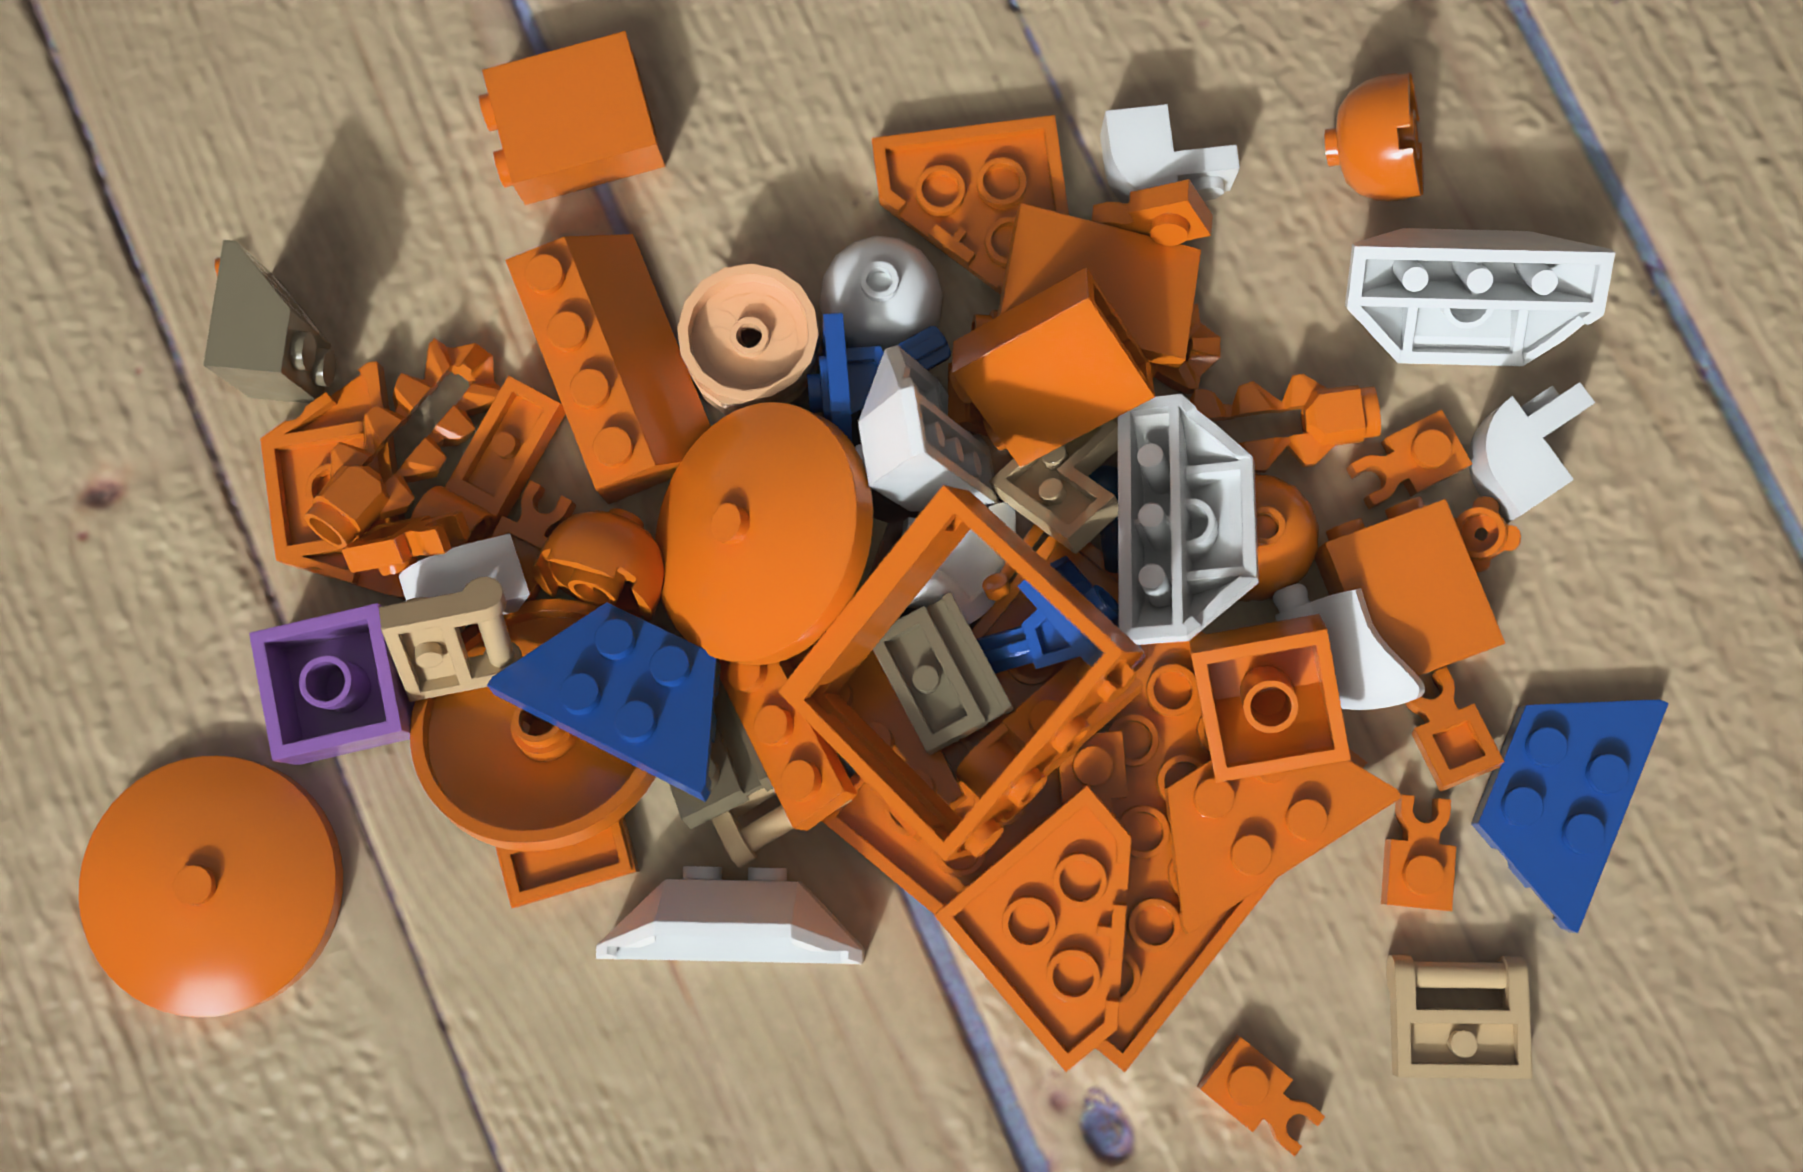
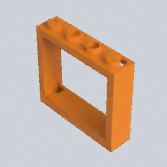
M943 485L779 689L778 693L944 861L971 854L977 858L999 839L1004 831L999 821L1014 804L1018 808L1024 806L1042 789L1048 779L1042 771L1058 753L1066 756L1086 738L1092 728L1087 719L1104 700L1110 704L1129 688L1137 675L1132 666L1144 654V651L969 490ZM971 529L1101 649L1104 654L962 819L837 693Z

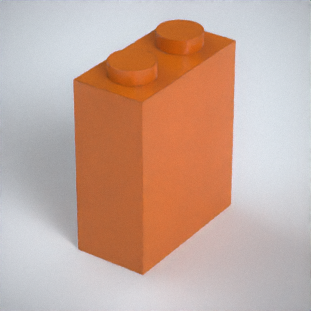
M626 31L482 70L488 93L478 96L481 111L490 132L498 130L503 148L493 152L495 165L504 188L513 186L524 205L665 167L636 58Z
M1087 267L953 341L952 369L949 370V379L954 391L965 404L974 403L984 417V428L993 445L1000 451L1007 449L1020 468L1155 398L1150 362Z
M1421 496L1415 497L1386 509L1385 513L1388 520L1365 527L1362 518H1358L1325 532L1329 541L1318 548L1314 559L1329 596L1361 588L1371 620L1378 633L1388 646L1418 676L1506 644L1446 499L1425 506Z

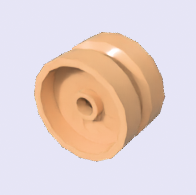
M753 263L724 267L702 280L684 302L677 327L680 354L705 401L726 416L738 409L758 403L779 402L800 406L808 396L807 374H819V356H823L815 308L800 284L779 269ZM759 340L756 346L746 347V343L749 341Z

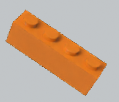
M634 235L564 236L506 259L508 269L595 490L608 504H611L671 480L688 450L711 425L688 368L681 357L680 348Z

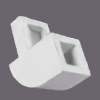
M1168 104L1105 111L1100 132L1104 169L1108 184L1121 203H1129L1130 192L1187 179H1190L1203 201L1216 199L1222 196L1224 191L1231 190L1240 169L1237 145L1174 151Z
M1580 382L1561 395L1551 386L1522 407L1512 396L1489 414L1476 429L1468 454L1472 465L1469 467L1470 476L1481 497H1491L1499 503V514L1506 523L1521 516L1574 480L1544 438L1595 403Z
M510 533L457 546L444 554L429 556L409 566L399 575L406 601L417 597L431 598L462 592L466 584L479 577H490L496 579L501 584L506 598V608L503 611V615L517 612L530 595ZM467 625L459 627L460 633L465 630Z

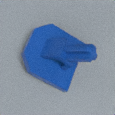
M843 313L823 314V356H819V374H807L809 409L813 413L822 412V416L839 427L853 444L852 422L861 416L884 351L881 346L846 348ZM930 326L897 344L928 371L949 360L951 357L948 342L936 326Z
M1067 556L1050 563L1060 575L1119 628V605L1106 590L1098 585L1093 586ZM1023 580L1018 587L1036 606L1037 610L1021 626L976 639L995 674L1034 663L1035 668L1038 669L1076 657H1081L1087 664L1093 667L1104 654L1101 649L1026 580ZM1144 654L1132 666V669L1145 658Z

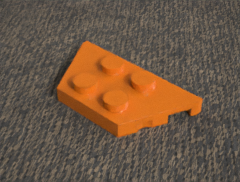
M373 361L360 367L358 371L361 375L332 395L325 392L305 406L303 413L299 417L291 421H284L260 438L276 561L284 565L406 600L399 579L401 572L384 576L381 575L379 568L351 573L342 550L319 537L304 519V515L313 506L312 501L330 480L332 449L338 442L365 449L363 434L364 414L375 405L390 410L384 367L377 361ZM393 436L382 447L373 461L367 465L380 474L384 483L392 474L398 471ZM404 514L377 520L366 532L380 524L405 520Z
M1209 760L1164 789L1167 817L1172 834L1171 852L1173 869L1177 877L1181 928L1185 934H1191L1401 799V794L1395 787L1349 760L1218 783L1215 781L1212 760Z

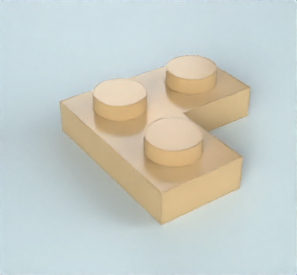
M1111 420L1021 468L1013 458L989 480V483L997 497L1074 554H1077L1118 516V501L1115 495L1088 477L1118 450V424Z

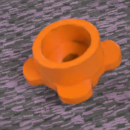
M1487 496L1477 498L1473 502L1472 508L1461 513L1458 518H1454L1476 572L1486 571L1490 567L1493 558L1503 551L1516 550L1521 543L1520 530L1516 526L1506 523L1499 514V503L1494 498ZM1483 528L1487 530L1488 536L1485 540H1478L1475 534L1478 529Z

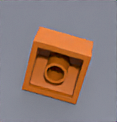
M1320 614L1194 636L1189 640L1216 783L1351 760L1328 631Z

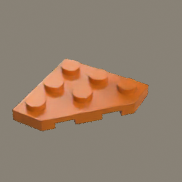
M1055 115L871 138L880 206L1000 295L1015 215L1020 204L1023 203L1069 215Z
M1088 784L934 915L1065 1072L1069 1071L1118 1030L1132 836Z

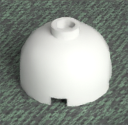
M873 236L854 241L835 256L824 274L819 304L822 316L823 314L843 313L846 348L881 346L882 350L885 351L886 348L893 347L930 326L938 328L941 320L943 293L937 271L920 249L900 238Z

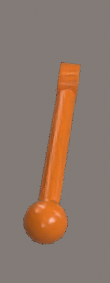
M1034 524L1023 538V541L1033 548L1044 531ZM1007 562L999 573L988 576L982 583L986 597L992 601L1001 600L1010 592L1008 581L1015 573V570Z

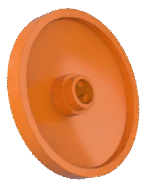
M779 402L758 403L738 409L720 419L704 432L688 450L666 490L660 508L655 541L663 553L665 568L661 599L674 626L688 642L705 649L710 656L745 665L777 663L803 652L817 642L851 601L862 578L869 555L873 530V503L871 488L868 485L863 461L855 446L840 428L828 419L798 406Z
M540 599L526 601L517 612L503 616L511 642L518 645L522 656H525L598 607L575 600ZM478 623L472 624L461 633L468 657L483 655L486 650ZM489 687L418 700L414 703L410 724V747L414 767L423 789L440 811L458 828L477 840L492 846L518 851H544L579 843L604 831L620 820L638 803L656 778L632 764L495 696Z
M199 756L182 759L162 766L133 783L110 805L94 829L86 847L79 877L78 899L84 933L93 954L108 976L133 998L163 1012L190 1017H213L247 1010L275 998L290 988L312 967L324 950L336 925L342 902V856L333 827L323 809L306 789L288 775L260 762L237 757Z

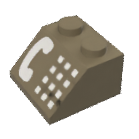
M223 240L203 366L250 398L311 403L324 394L325 386L329 387L333 383L336 360L335 354L331 350V344L278 278L237 241Z

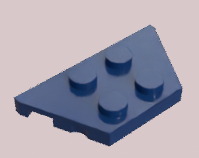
M606 602L494 675L487 684L495 696L704 802L707 801L711 794L712 781L709 777L711 743H715L717 717L714 713L715 698L719 695L721 664L718 658L710 656L705 649Z
M1656 699L1535 704L1520 706L1516 711L1500 751L1504 763L1500 768L1492 771L1471 825L1491 848L1497 849L1508 862V868L1524 887L1531 888L1555 916L1553 920L1560 929L1569 933H1578L1668 707L1669 703Z

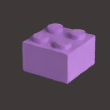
M375 603L249 633L272 761L302 765L410 739L411 716L415 701H409L382 633L379 607H384L383 605Z

